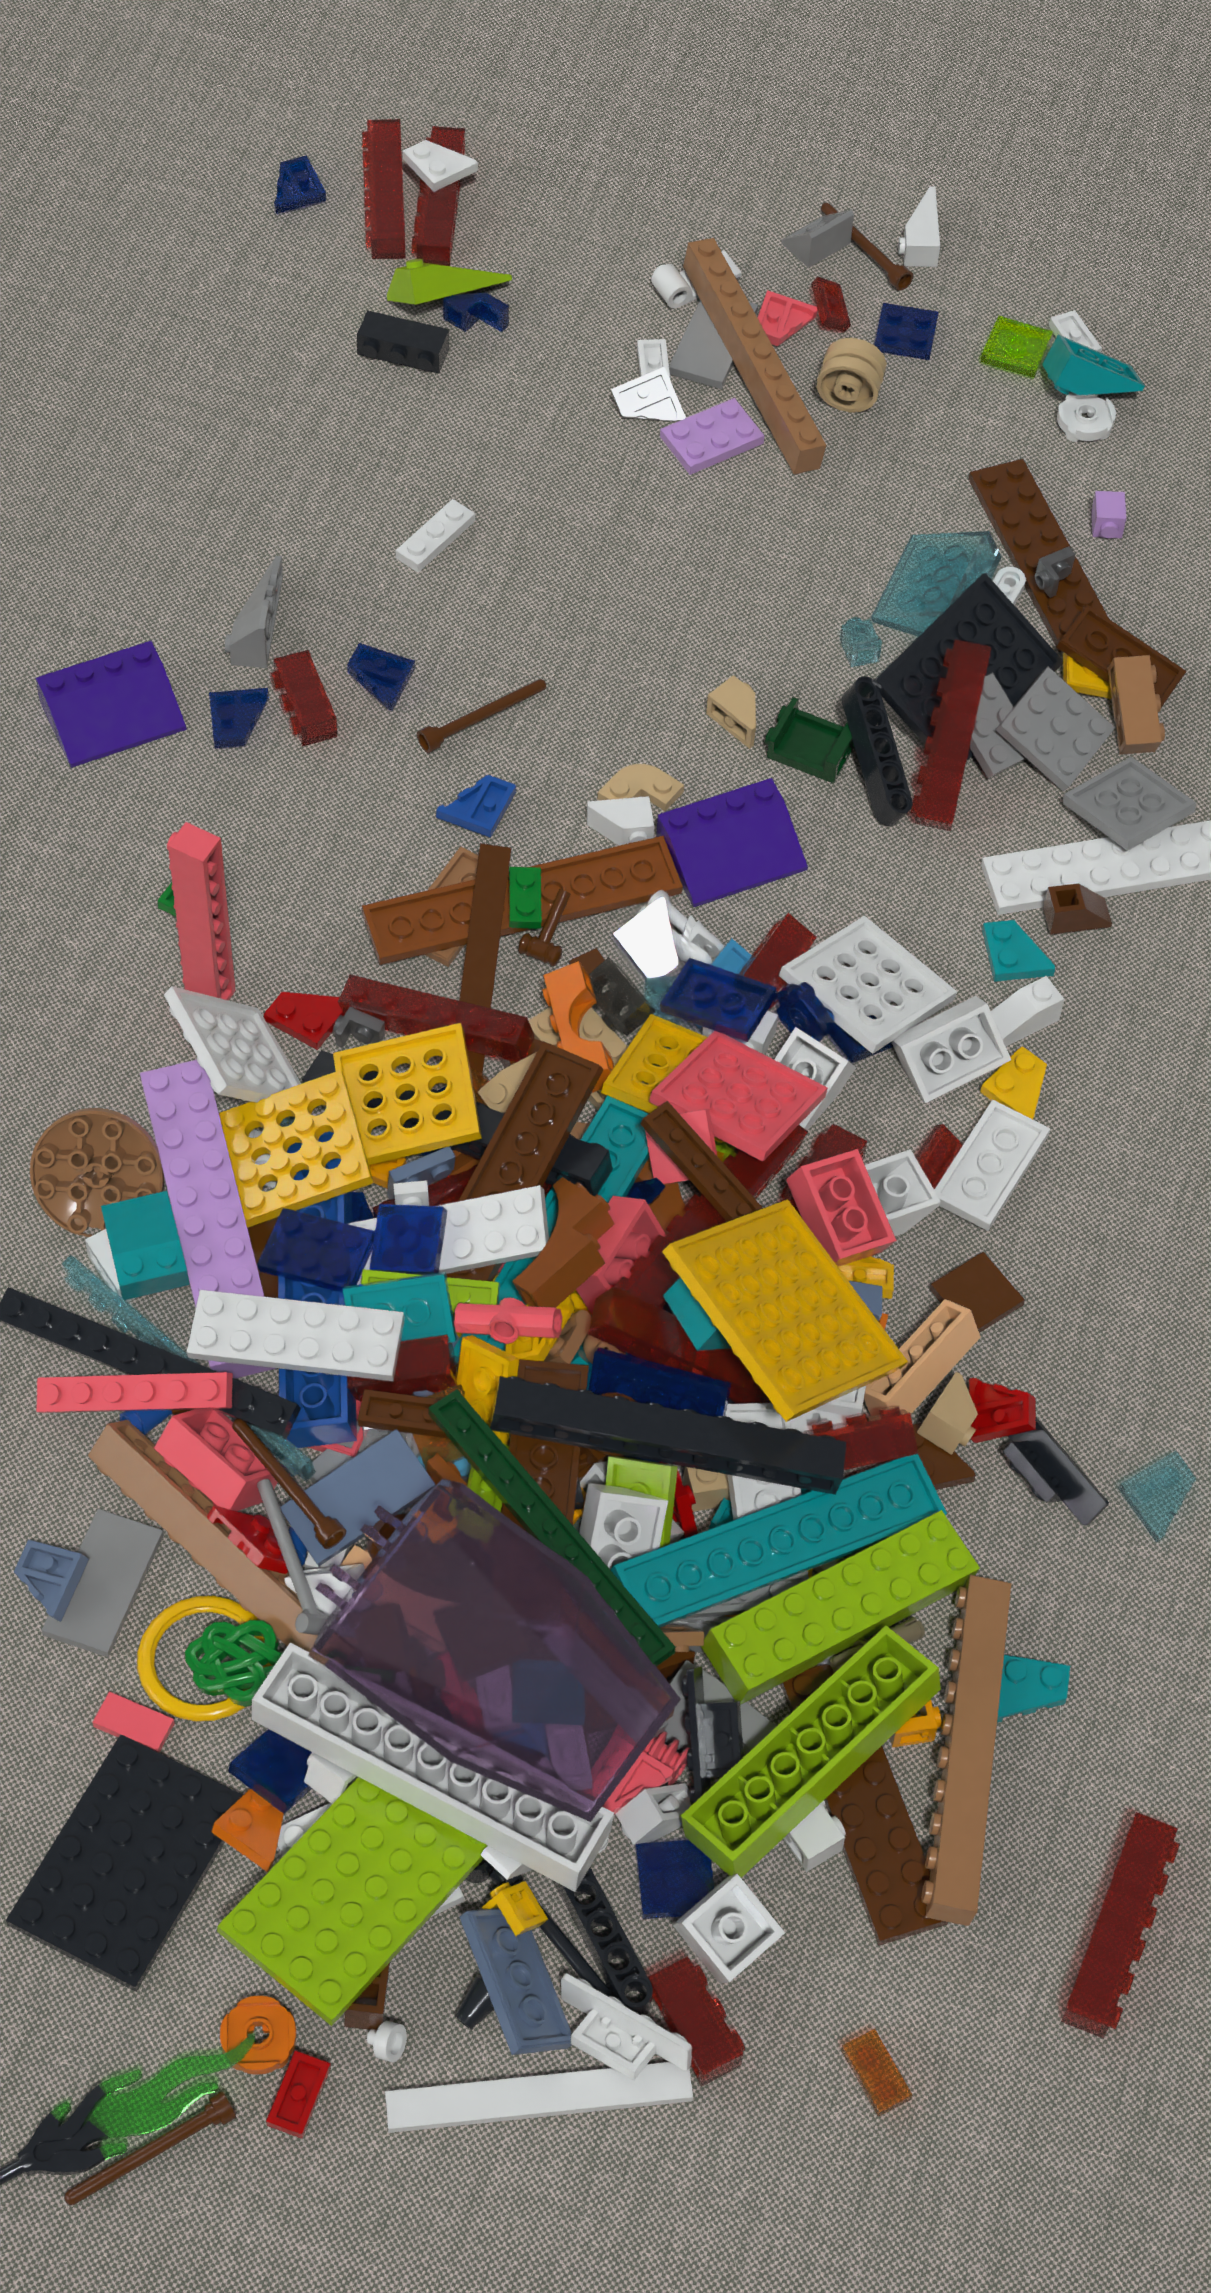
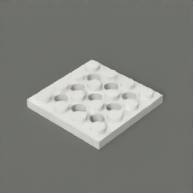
M866 916L861 917L782 966L779 974L784 981L872 1054L896 1039L906 1030L916 1026L954 1001L957 994L954 988ZM862 951H869L871 954H866ZM841 964H849L851 967H846ZM885 970H892L894 973H889ZM826 976H827V977L830 978L831 980H825V979H822L821 977H826ZM864 983H872L874 986H868ZM908 989H915L918 992H911ZM843 996H851L854 999H847ZM895 1002L898 1006L890 1005L889 1003ZM874 1015L875 1017H877V1019H872L867 1016Z
M173 986L164 994L170 1006L171 1014L178 1020L184 1031V1038L193 1047L198 1063L205 1069L211 1080V1087L217 1094L257 1103L262 1099L268 1098L271 1094L301 1084L259 1008Z

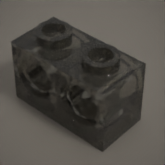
M608 957L589 974L597 1001L592 1007L595 1010L599 1007L605 1013L602 1020L612 1031L615 1032L619 1029L628 1036L646 1021L650 1014L656 1012L622 968L611 958ZM611 982L609 990L602 993L603 987ZM629 1005L628 1011L620 1016L622 1008Z

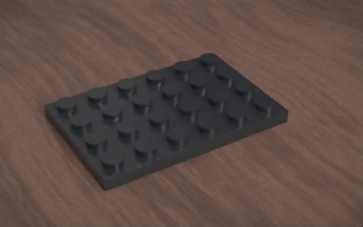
M984 572L896 657L872 683L879 687L883 699L952 775L974 754L946 709L942 699L993 673L1014 707L1043 670L1049 667L1055 672L1063 664V660Z
M120 1734L7 1917V1926L137 1992L225 1843L211 1832L214 1822L243 1795Z

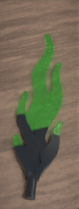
M250 2035L239 2046L225 2054L190 2056L177 2059L165 2067L154 2079L128 2093L112 2095L115 2091L139 2081L143 2077L141 2071L138 2069L127 2074L112 2077L98 2084L88 2093L64 2124L62 2123L72 2108L68 2102L60 2104L40 2123L25 2148L17 2153L19 2158L0 2168V2185L25 2172L28 2176L33 2174L72 2175L83 2173L113 2156L125 2153L128 2148L124 2143H111L90 2151L83 2150L88 2145L100 2140L139 2136L153 2133L166 2127L201 2096L217 2092L219 2086L215 2082L198 2083L172 2101L161 2103L167 2094L187 2080L231 2068L249 2052L255 2042V2036Z

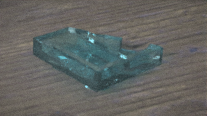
M1176 1450L1121 1483L1118 1488L1157 1543L1165 1536L1166 1530L1180 1509L1185 1496L1190 1491L1196 1478Z

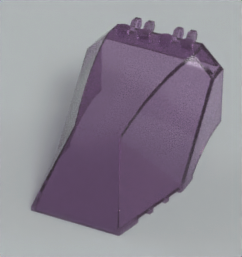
M442 1479L412 1507L402 1522L387 1510L378 1506L374 1511L377 1517L396 1530L386 1540L371 1525H363L360 1531L382 1548L357 1581L340 1567L333 1564L329 1570L332 1576L351 1587L343 1599L335 1594L334 1590L328 1585L321 1582L317 1585L315 1589L337 1607L323 1624L308 1657L450 1762L591 1822L680 1702V1697L658 1668L652 1664L639 1647L636 1639L630 1635L615 1615L614 1610L605 1602L586 1575L561 1555H558L523 1530L463 1483Z

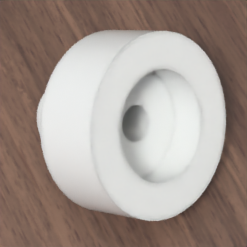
M385 2021L377 2030L371 2029L368 2032L367 2043L373 2045L376 2058L396 2062L401 2057L407 2040L406 2029L402 2024Z

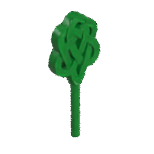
M250 1620L238 1626L228 1622H214L205 1628L201 1637L189 1644L185 1650V1661L193 1672V1681L201 1693L211 1696L225 1694L234 1704L247 1707L252 1705L253 1697L283 1652H278L279 1641L272 1626L262 1620ZM254 1636H262L265 1638V1643ZM239 1645L251 1651L252 1653L249 1654L243 1648L239 1647ZM227 1656L233 1659L231 1661L223 1663L221 1662ZM268 1663L271 1664V1665H273V1666H268V1667H264V1668L262 1667V1666H264V1665H266V1664H268ZM340 1668L351 1674L379 1678L381 1688L392 1689L394 1675Z

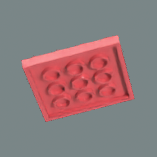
M715 1030L651 1091L649 1102L659 1107L668 1101L678 1113L709 1109L715 1137L752 1157L764 1161L825 1098L828 1087Z

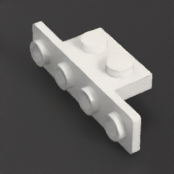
M567 1973L561 1979L562 2000L587 2014L571 2035L572 2045L632 2080L638 2077L655 2054L684 2071L689 2069L692 2060V2046L683 2036L678 2033H670L658 2026L650 2017L643 2014L639 2015L625 2007L617 1998L608 1997L597 1991L586 1980L576 1979Z

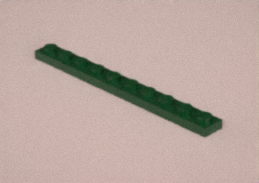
M456 1389L428 1408L430 1417L647 1674L675 1654V1645L463 1395Z

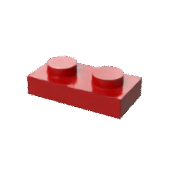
M294 2051L266 2120V2125L303 2139L331 2069V2064Z

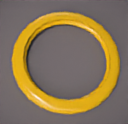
M196 1596L181 1600L164 1609L151 1621L142 1635L137 1651V1672L145 1692L163 1711L177 1718L198 1722L215 1721L229 1717L245 1708L244 1706L234 1704L229 1698L214 1704L203 1705L184 1702L174 1697L164 1688L158 1679L155 1669V1652L159 1640L173 1623L185 1616L212 1612L234 1619L240 1625L250 1620H259L253 1613L246 1611L239 1603L231 1599L217 1596ZM254 1636L265 1643V1638L262 1636ZM268 1663L262 1667L264 1668L272 1665Z

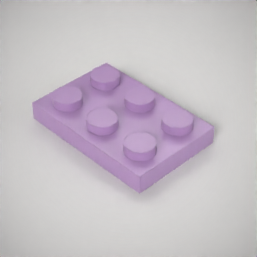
M735 398L660 429V438L689 475L764 444V434Z

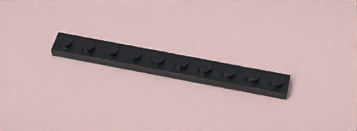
M9 1287L0 1302L1 1323L128 1375L217 1372ZM232 1378V1408L213 1410L235 1419H241L250 1425L287 1439L301 1407L294 1402Z

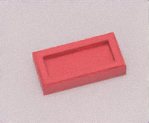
M110 1691L92 1722L94 1728L118 1738L120 1734L158 1753H160L175 1724L173 1718Z

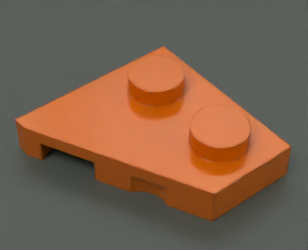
M257 1782L214 1822L211 1832L268 1872L275 1858L286 1801Z

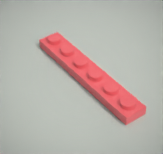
M233 1373L37 1378L36 1412L70 1413L231 1409Z

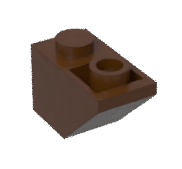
M1079 883L1048 887L1043 911L1050 935L1109 928L1112 926L1104 897Z

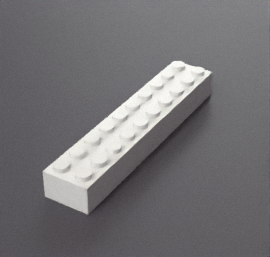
M291 1642L252 1699L253 1721L576 1892L611 1831L614 1812Z

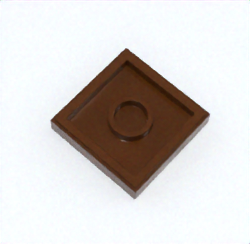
M984 1252L930 1285V1291L940 1303L947 1299L970 1309L979 1333L1022 1307L1025 1301Z

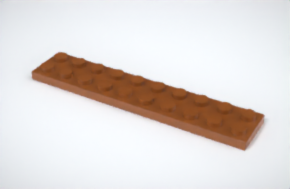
M664 836L530 866L541 868V927L545 924L559 889L571 894L559 922L648 902L659 890H664L669 896L682 894L683 889ZM509 872L500 936L534 929L509 927ZM475 879L362 905V915L379 965L466 945Z

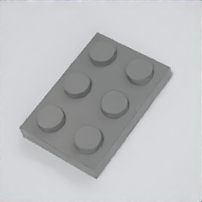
M993 673L942 699L946 709L988 779L1027 759L996 731V728L1013 709V706Z

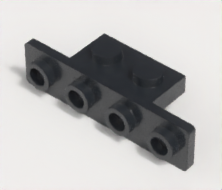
M1037 1417L1035 1430L1008 1436L1012 1442L1003 1452L1010 1459L1009 1463L1013 1470L1028 1480L1032 1485V1492L1040 1500L1046 1503L1063 1501L1084 1526L1089 1525L1108 1506V1500Z
M702 1666L688 1668L686 1671L687 1675H684L682 1679L683 1695L688 1697L689 1712L685 1714V1730L687 1734H691L692 1749H689L687 1753L689 1771H693L694 1786L690 1788L691 1805L710 1789V1777H723L744 1757L740 1701L705 1703Z

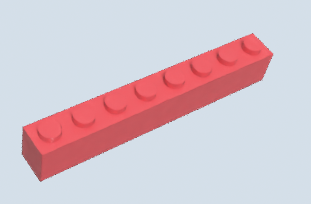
M185 822L178 832H174L170 836L167 843L170 859L169 869L171 870L172 890L174 893V909L176 910L177 919L176 928L178 929L179 936L178 946L181 953L180 964L183 970V984L185 990L229 1001L236 990L221 838Z

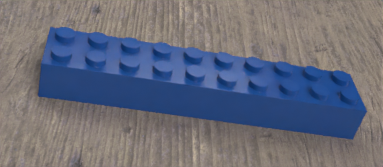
M325 1132L319 1137L318 1141H329L334 1133ZM302 1143L292 1144L288 1148L287 1153L299 1151ZM341 1159L330 1160L325 1168H336L340 1164ZM309 1170L297 1172L294 1180L306 1178ZM352 1191L278 1216V1298L345 1306L342 1289L346 1286H352L347 1224L353 1223ZM279 1368V1397L294 1402L301 1407L287 1439H284L289 1449L357 1441L356 1377Z

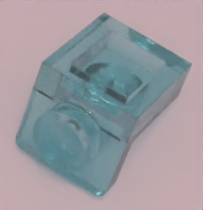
M659 975L645 979L644 1005L646 1020L650 1014H653L679 1025V1011L676 1009L678 1006L677 977Z

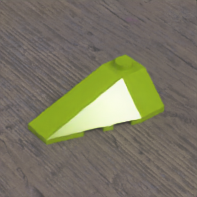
M412 259L406 261V266L395 269L387 292V300L416 305L511 281L512 277L510 274L423 263V259Z

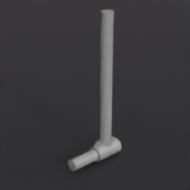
M269 1479L259 1481L257 1483L258 1491L303 1610L296 1619V1630L299 1633L330 1637L338 1635L356 1638L352 1623L336 1621L333 1617H328L322 1611H318Z

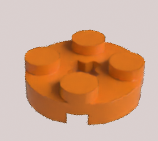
M251 1996L242 1999L229 2014H226L221 2023L220 2041L223 2053L234 2069L241 2070L244 2073L260 2075L284 2067L288 2063L289 2057L296 2045L297 2033L294 2018L289 2010L287 2011L285 2007L280 2005L279 2001L272 1997ZM257 2026L262 2027L263 2033H269L268 2038L263 2039L260 2044H255L253 2039H248V2034L254 2033Z

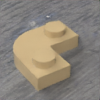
M633 764L619 770L598 791L597 800L649 796L651 803L666 811L682 795L684 784L657 767L647 764Z

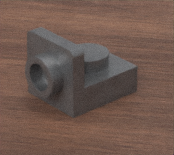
M1069 546L1042 557L1038 561L1035 581L1038 587L1043 589L1050 598L1056 596L1059 580L1071 574L1076 554Z
M349 1006L345 1016L340 1015L333 1028L336 1046L343 1048L350 1034H353L357 1040L366 1044L383 1041L385 1037V1021Z

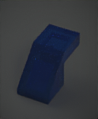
M488 293L452 295L443 299V319L464 332L469 330L479 319L498 331L503 332L509 326V305Z

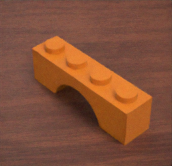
M578 961L543 975L546 988L542 989L546 1003L549 1007L552 1006L554 1013L549 1016L552 1027L556 1033H559L561 1041L557 1042V1047L599 1064L604 1069L592 1091L593 1093L602 1089L605 1080L615 1066L611 1054L601 1041H588L580 1038L579 1029L582 1018L597 1001L590 976Z

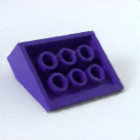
M152 641L36 677L40 704L71 768L187 730L165 668Z
M772 778L685 805L657 816L656 837L664 836L683 889L693 908L808 870V865L787 806Z

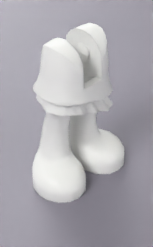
M664 890L657 891L650 898L647 907L644 905L639 910L627 932V935L633 939H640L647 933L655 935L675 951L674 955L680 957V961L687 962L703 971L712 963L710 956L716 957L724 948L721 941L710 933L699 920L696 922L692 915L687 919L670 903V897ZM659 918H663L669 923H671L673 926H675L682 932V935L677 933L675 930H673Z

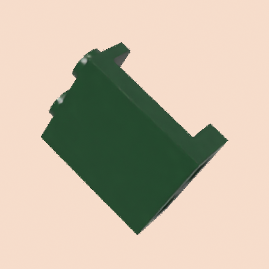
M792 697L788 706H782L777 718L778 724L776 727H770L766 735L765 744L768 745L767 758L834 784L855 747L848 722L843 727L798 709L799 699Z

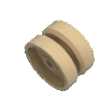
M843 338L833 342L826 350L823 366L817 378L816 388L820 397L828 405L850 413L862 412L871 408L878 399L881 383L886 372L887 362L885 357L875 345L865 340Z

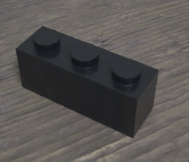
M368 310L357 333V355L438 374L449 351V329Z

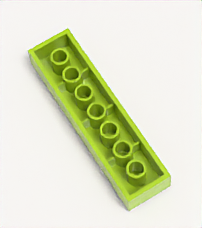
M940 1510L709 1630L704 1639V1646L701 1647L734 1700L740 1701L741 1705L825 1661L830 1656L853 1646L857 1640H864L878 1633L884 1626L889 1627L958 1590L959 1586L964 1587L969 1576H975L980 1567L943 1511Z
M884 1626L681 1815L685 1837L729 1876L738 1874L742 1878L941 1690L939 1667L888 1626Z

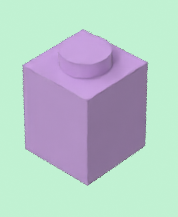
M1095 491L1091 509L1093 537L1122 538L1126 522L1125 492Z

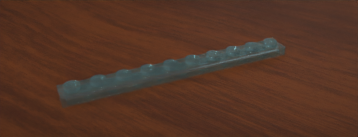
M70 1255L62 1263L67 1274L64 1279L68 1285L77 1293L81 1290L90 1296L88 1301L99 1312L108 1311L113 1316L111 1318L112 1322L122 1332L126 1333L130 1330L137 1336L135 1339L197 1363L194 1359L188 1358L186 1352L75 1257ZM248 1424L270 1452L281 1460V1465L293 1478L298 1475L307 1482L316 1473L311 1459L290 1441Z

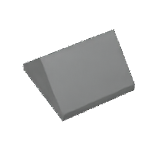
M851 209L824 215L781 239L783 246L809 268L851 243L854 213Z

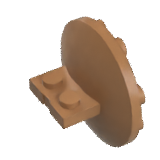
M85 1108L63 1115L44 1131L32 1153L30 1180L38 1203L56 1224L76 1235L93 1236L83 1233L87 1227L98 1228L101 1231L106 1229L101 1210L103 1205L163 1192L165 1177L156 1143L140 1124L128 1116L113 1110Z

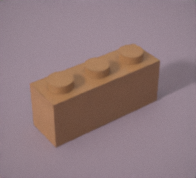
M1150 655L1113 658L1108 667L1119 754L1156 752L1165 739V728L1163 723H1159L1158 712L1161 709V700L1159 694H1155L1154 683H1156L1157 679L1156 667L1151 665Z

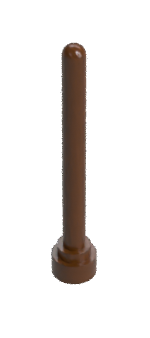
M823 203L821 206V211L825 215L838 213L830 203ZM854 226L852 227L851 239L888 273L889 283L898 291L907 288L913 280V273L904 265H895Z
M538 679L440 728L437 726H427L417 732L419 744L426 753H431L440 748L445 738L545 690L547 684L543 679Z
M241 1419L234 1420L232 1424L233 1430L315 1526L314 1531L317 1541L324 1549L336 1546L345 1537L346 1529L337 1519L324 1516L245 1421Z
M223 2091L208 2098L209 2103L204 2105L205 2110L68 2190L64 2195L65 2202L68 2205H75L210 2124H213L215 2127L221 2123L224 2126L236 2119L237 2117Z

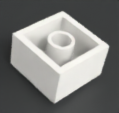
M738 1874L724 1879L673 1924L674 1928L720 1984L732 1981L785 1934L783 1929Z

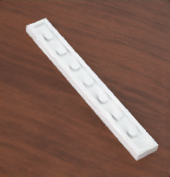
M671 2062L647 2064L635 2080L628 2078L613 2068L385 2091L388 2133L691 2102L693 2101L690 2069L684 2071Z

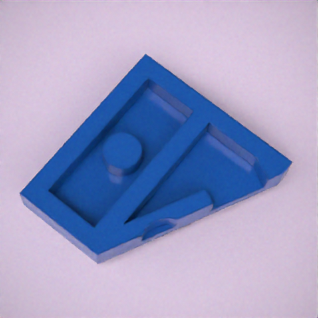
M487 775L477 781L475 786L466 788L457 794V800L448 806L440 805L436 810V818L491 838L516 794V785Z

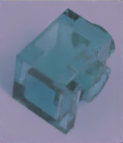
M859 617L849 619L841 626L840 642L850 667L879 662L882 641L877 637L871 620L862 621Z

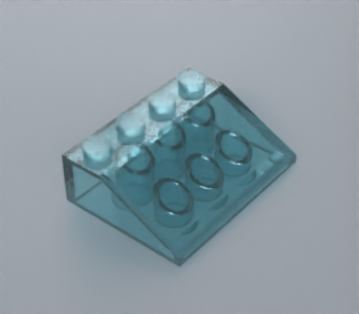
M990 531L911 535L871 616L872 622L919 636L981 574L985 572L992 579L1002 556Z

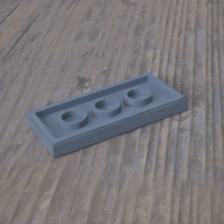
M396 1429L304 1490L325 1517L330 1516L332 1519H337L346 1529L345 1537L336 1546L330 1549L322 1547L315 1538V1526L292 1499L280 1506V1509L319 1567L369 1534L375 1523L379 1520L394 1517L436 1489V1485Z
M499 1908L470 1910L463 1913L459 1918L511 2054L553 2051L571 2047L572 2033L532 1930L515 1936Z

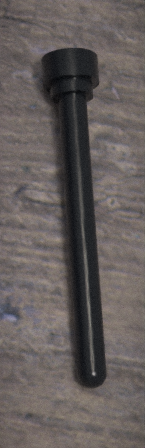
M496 1869L490 1875V1879L497 1887L506 1882L514 1886L521 1883L524 1879L522 1875H518L507 1880ZM541 1906L548 1920L540 1926V1929L579 1977L586 1980L594 1989L604 1995L615 1997Z

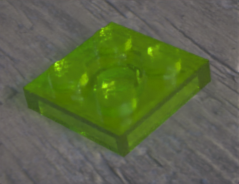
M998 316L982 352L980 362L1035 378L1051 341L1053 331Z

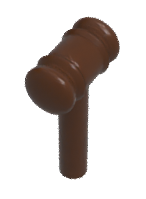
M559 889L539 938L537 936L532 937L529 933L524 934L518 945V952L520 954H526L527 957L540 960L544 964L549 963L552 967L559 963L563 952L562 947L559 945L555 946L554 943L550 942L571 895L569 892Z

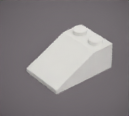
M797 1027L794 1028L774 1060L828 1087L825 1098L788 1135L787 1139L795 1144L839 1095L856 1069L848 1060Z

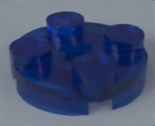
M802 982L799 985L788 984L775 995L774 1002L778 1000L780 1005L776 1012L780 1021L790 1033L797 1027L818 1042L830 1033L831 1025L835 1020L834 1014L831 1010L824 1007L822 1002L815 996V991L810 984Z

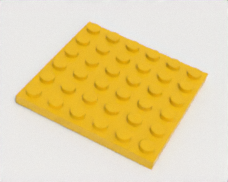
M788 1199L670 1243L662 1251L670 1262L672 1269L684 1281L691 1295L700 1303L710 1317L712 1324L724 1336L731 1346L733 1353L740 1358L752 1375L754 1382L761 1387L772 1402L776 1412L782 1416L785 1422L892 1374L908 1363L907 1359Z

